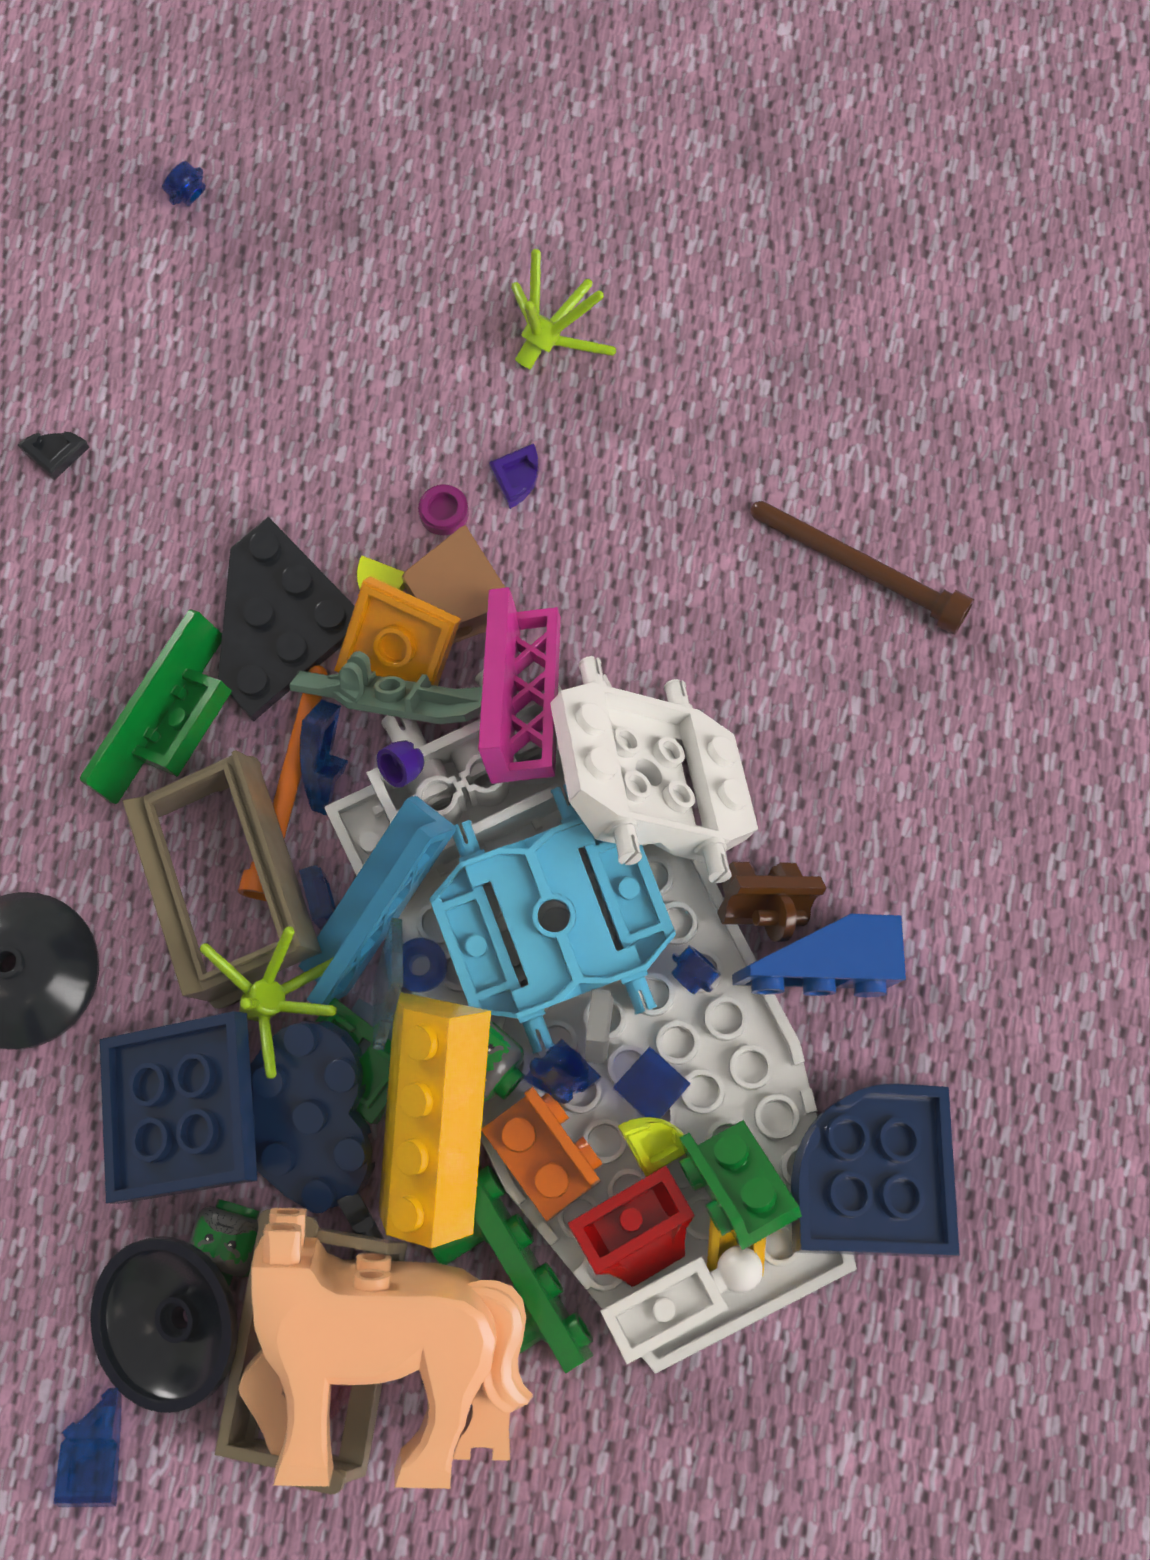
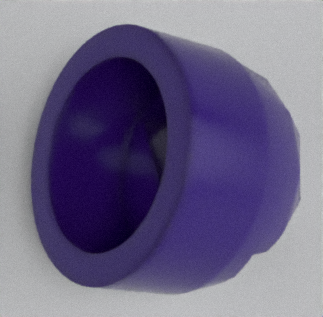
M407 740L393 742L377 753L378 769L383 778L394 787H404L415 780L423 770V752L418 748L414 749V744Z

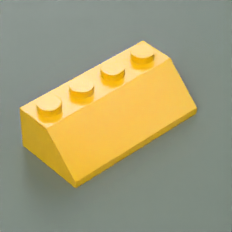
M403 992L395 993L378 1208L385 1233L388 1236L428 1248H434L473 1234L491 1017L490 1010Z

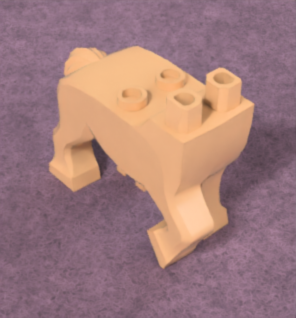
M271 1208L269 1224L265 1225L264 1236L261 1237L254 1252L251 1276L254 1330L261 1349L246 1365L238 1388L239 1395L264 1435L270 1453L272 1455H279L275 1467L273 1486L329 1487L333 1472L330 1439L331 1384H379L400 1379L418 1370L420 1371L428 1398L427 1410L420 1429L400 1450L394 1468L395 1488L450 1489L452 1460H470L471 1448L474 1447L493 1449L492 1460L510 1461V1412L528 1405V1402L533 1397V1394L523 1384L518 1369V1356L523 1342L526 1323L523 1298L512 1286L500 1281L479 1280L463 1268L439 1263L391 1261L390 1255L374 1252L361 1253L356 1256V1260H343L328 1253L317 1237H305L306 1209ZM471 1404H472V1408H471L470 1413H469V1415H468V1417H467V1414H468V1412H469L470 1406H471Z

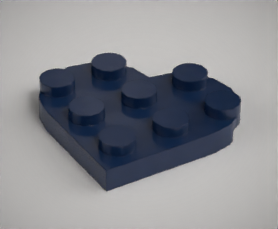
M304 1020L286 1026L272 1036L277 1071L275 1078L269 1079L266 1077L262 1049L250 1063L257 1171L285 1197L307 1208L310 1212L323 1213L330 1208L339 1206L337 1200L346 1195L353 1196L364 1189L375 1169V1162L371 1163L373 1149L368 1137L372 1133L370 1126L357 1110L366 1091V1084L362 1085L363 1069L359 1057L362 1056L361 1049L347 1031L330 1021L312 1022Z

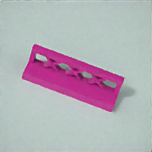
M509 587L491 589L488 596L478 750L491 784L555 777L557 737L550 703L558 695L561 617L558 607L517 612ZM547 627V632L531 645L520 638V630ZM532 662H536L545 668V671L530 684L518 677V674ZM531 701H534L543 707V711L526 724L518 719L516 714ZM530 741L542 749V759L514 762V755Z

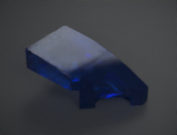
M321 699L302 720L300 763L304 788L312 811L327 815L324 807L332 803L335 782L344 773L348 760L330 754L334 745L341 706Z
M118 1388L107 1389L101 1395L102 1400L78 1423L72 1422L61 1432L66 1439L60 1445L53 1504L56 1506L116 1507L122 1395Z

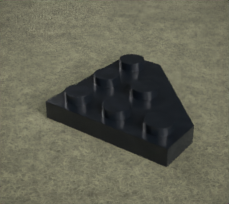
M269 517L230 548L218 680H221L232 690L229 696L253 722L290 691V683L299 671L308 672L311 667L321 665L342 647L355 607Z

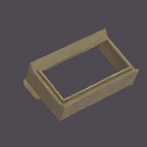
M237 750L231 752V756L143 797L122 800L182 996L208 1001L217 1009L240 1002L243 992L218 968L206 972L158 817L167 815L214 792H221L230 788L279 940L286 927L291 926L295 930L279 971L322 953L261 772V763L256 757L247 756ZM278 941L234 960L230 964L251 984H254L263 978Z
M271 1209L264 1210L258 1217L259 1227L254 1252L261 1237L264 1236L265 1225L269 1224ZM306 1216L305 1237H317L321 1243L390 1255L391 1261H405L407 1242L318 1227V1223L313 1217ZM251 1263L238 1330L237 1349L231 1367L214 1455L275 1468L279 1455H272L265 1439L258 1438L260 1428L239 1395L238 1388L246 1365L261 1349L254 1330ZM383 1383L351 1386L339 1455L332 1454L333 1472L329 1487H294L333 1495L339 1493L345 1483L366 1476Z

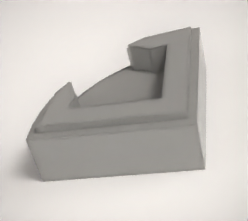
M592 989L586 1034L585 1062L604 1064V1060L607 1061L614 996H611V991Z

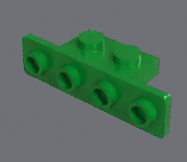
M192 609L187 611L80 776L82 783L108 802L117 804L121 800L144 763L178 777L232 692L221 680L202 674L221 644L222 633L200 612Z

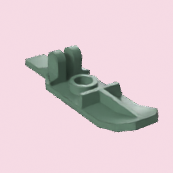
M356 651L350 656L338 674L323 675L299 671L290 683V691L334 698L348 709L435 724L467 722L481 715L482 686L463 689L431 685L428 676L424 674L421 675L417 682L405 681L395 676H376V671H371L369 657L360 651Z

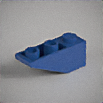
M849 914L732 974V984L751 986V993L757 995L780 994L785 992L784 987H803V995L806 996L833 995L836 993V988L854 989V996L856 997L887 995V988L906 980L902 915Z

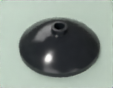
M18 892L0 896V1049H28L43 1045L59 1037L83 1015L90 1004L97 986L99 953L89 926L70 906L48 895ZM10 955H15V967L8 972H3L1 967L3 960Z
M156 1236L131 1243L116 1253L107 1263L95 1286L90 1322L92 1340L98 1360L111 1383L134 1404L160 1413L183 1411L205 1401L218 1390L227 1377L234 1361L238 1342V1317L235 1302L229 1285L217 1265L193 1244L167 1236ZM184 1311H185V1313H186V1315H187V1321H188V1322H186L185 1319H184V1316H183V1312H184Z

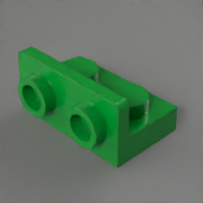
M744 1120L699 1145L696 1144L690 1133L679 1138L686 1157L680 1160L679 1164L689 1184L695 1192L704 1187L712 1200L705 1207L718 1232L723 1236L731 1231L742 1250L802 1217L799 1205Z

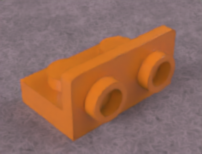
M532 1086L524 1092L525 1097L484 1126L481 1131L545 1221L549 1222L601 1182L594 1170L603 1163L583 1136L576 1142H573L561 1124L568 1120L569 1117L552 1093L549 1091L540 1097Z

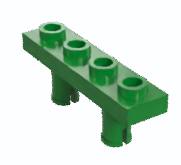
M479 1163L473 1234L430 1249L440 1264L447 1265L483 1241L490 1244L518 1294L523 1298L526 1323L520 1353L543 1340L545 1343H548L566 1374L594 1356L588 1347L593 1342L592 1335L577 1312L571 1315L567 1312L558 1296L564 1290L554 1270L547 1262L540 1265L529 1247V1245L534 1243V1238L527 1224L519 1214L516 1213L511 1216L500 1198L506 1192L499 1177L489 1165L482 1168Z

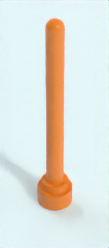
M315 665L308 671L328 675L327 670L320 665ZM302 693L272 803L284 839L323 696ZM252 861L250 868L243 870L238 893L247 898L266 901L254 861Z

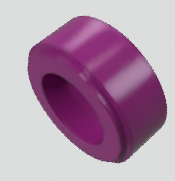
M446 484L436 485L428 489L420 498L418 505L420 520L423 526L431 533L442 536L451 535L466 524L469 516L468 503L465 495L458 488Z

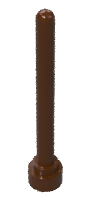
M757 501L751 507V515L757 521L931 611L930 617L938 621L936 626L953 635L957 633L973 605L974 599L958 590H955L953 594L947 590L939 593L767 502Z

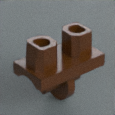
M732 862L729 864L732 876L729 880L722 882L725 897L717 914L722 924L764 926L770 940L774 942L789 941L793 936L796 926L808 924L812 905L818 896L824 894L826 886L821 876H803L797 863L780 862L771 868L768 876H761L756 874L750 862Z

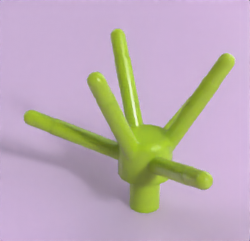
M533 249L531 252L530 301L527 300L518 282H514L511 285L517 303L527 322L521 334L526 341L517 354L515 361L531 370L542 350L550 352L554 345L592 353L615 355L616 348L614 346L560 336L562 330L604 298V293L598 290L577 305L592 287L593 282L591 279H585L551 319L540 314L541 252L539 249Z
M291 926L284 929L263 978L254 984H251L209 944L204 943L200 946L201 953L243 992L239 1010L242 1013H247V1020H254L259 1023L265 1074L269 1079L275 1078L277 1074L270 1018L279 1012L334 1016L337 1012L336 1007L333 1005L286 1001L285 996L321 977L333 958L281 985L274 981L294 936L295 930Z

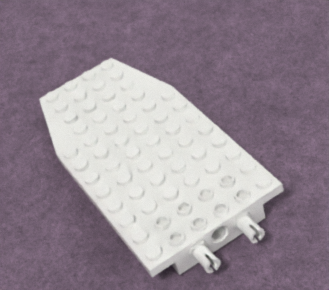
M484 670L475 677V681L480 687L483 686ZM604 674V682H606L609 687H612L606 674ZM558 683V694H559V693L562 691V689H561V687H560V685H559V683ZM531 701L516 714V717L528 724L543 711V707ZM387 715L381 724L386 729L392 743L407 740L414 744V749L418 748L423 752L424 767L422 772L412 782L402 788H397L390 785L383 778L377 767L366 772L371 785L324 807L357 876L408 797L418 796L453 825L458 824L466 844L468 841L461 822L471 820L480 849H484L485 853L525 840L561 825L560 821L562 818L551 793L552 789L560 786L568 806L569 804L562 788L565 784L558 742L556 743L555 777L491 784L478 750L480 719L427 744L416 720L400 718L405 730H401L395 717ZM530 741L514 755V762L542 759V749ZM452 836L389 931L386 939L413 995L469 1006L429 900L459 864L458 858H460ZM654 844L642 846L676 935L649 969H647L648 975L645 976L657 1007L647 1010L641 993L638 991L645 1012L635 1015V1010L625 984H621L620 980L596 989L611 991V996H614L607 1061L604 1060V1064L585 1062L586 1034L592 991L544 1009L546 1014L543 1017L555 1046L545 1049L540 1033L536 1029V1034L543 1051L535 1054L532 1053L533 1050L522 1023L519 1024L518 1018L494 1015L490 1017V1021L498 1025L522 1046L524 1056L518 1069L525 1076L517 1088L505 1100L495 1095L489 1101L484 1102L482 1128L525 1097L524 1092L533 1086L540 1097L549 1091L552 1093L569 1117L568 1120L561 1124L573 1142H576L583 1136L603 1163L594 1170L601 1182L549 1222H546L481 1131V1141L507 1194L602 1309L701 1256L707 1266L710 1216L705 1205L712 1200L704 1187L695 1192L689 1184L679 1164V1161L686 1157V1154L666 1166L695 1215L686 1230L685 1257L634 1287L610 1274H595L567 1223L646 1177L637 1164L618 1125L636 1118H659L675 1125L684 1135L690 1133L696 1144L699 1145L744 1120L791 1193V1176L797 1150L805 1133L817 1118V1108L812 1088L809 1086L800 1041L775 994L757 995L751 993V986L732 984V974L757 960L738 924L721 923L717 912L724 898L715 881L710 882L708 880L705 862L674 856ZM583 847L579 848L578 851L616 951H619L621 946ZM491 882L483 884L520 986L529 985ZM547 901L539 908L538 921L545 930L559 932L567 926L569 912L561 902ZM791 1222L766 1237L763 1277H761L760 1282L754 1289L745 1293H736L728 1289L722 1292L721 1295L729 1310L647 1353L642 1358L656 1374L855 1271L857 1268L854 1256L851 1254L793 1253Z

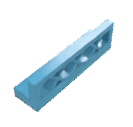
M418 796L408 797L321 930L317 939L322 953L302 961L298 966L306 972L333 958L323 975L315 979L317 984L307 998L310 1003L328 1005L333 998L340 999L349 993L457 830L455 825Z

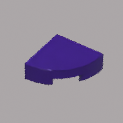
M534 443L489 462L490 470L509 509L521 503L536 484L539 464Z

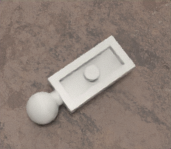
M734 1246L727 1249L720 1256L717 1268L711 1272L701 1256L601 1310L600 1312L626 1364L635 1361L729 1310L721 1293L727 1289L736 1293H745L754 1289L762 1277V1262L752 1249L746 1248L742 1250L740 1246Z

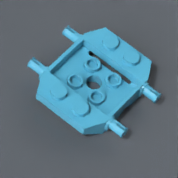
M566 784L562 788L569 806L565 801L560 786L551 790L562 818L560 821L561 825L525 840L485 853L484 849H480L471 820L461 822L468 841L467 844L463 839L459 825L456 824L457 830L453 834V839L460 858H458L459 864L429 898L468 1005L470 1007L490 1010L491 1015L518 1018L519 1024L522 1023L533 1054L543 1051L536 1034V1029L540 1033L545 1049L555 1046L543 1017L546 1014L544 1009L592 991V989H597L620 980L621 984H625L635 1010V1015L645 1012L638 991L641 993L647 1010L657 1007L645 976L648 975L647 969H649L676 935L643 846L639 845L640 852L642 853L641 861L633 865H625V862L620 864L618 862L616 844L596 840L568 800ZM583 847L621 946L619 951H616L578 851L579 848ZM491 882L529 985L520 986L483 884ZM547 901H559L566 906L569 912L568 924L559 932L545 930L538 921L539 908Z

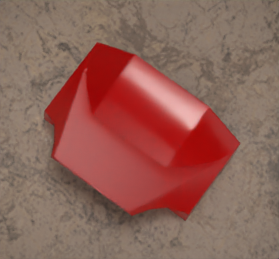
M664 1166L567 1224L596 1275L610 1274L634 1287L685 1257L686 1230L695 1215L667 1166Z

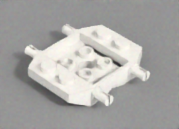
M594 656L583 658L579 662L583 685L562 690L550 703L570 804L596 840L616 844L618 862L620 864L624 862L625 865L638 863L642 859L639 845L654 844L674 856L705 862L710 882L715 880V883H722L729 880L732 873L729 869L725 852L747 840L758 830L734 734L689 704L686 683L683 680L680 682L679 679H674L664 685L667 702L609 687L604 682L601 660L598 657L595 659ZM685 755L694 793L686 784L682 762L685 759ZM695 797L702 826L696 825L692 806L695 803Z

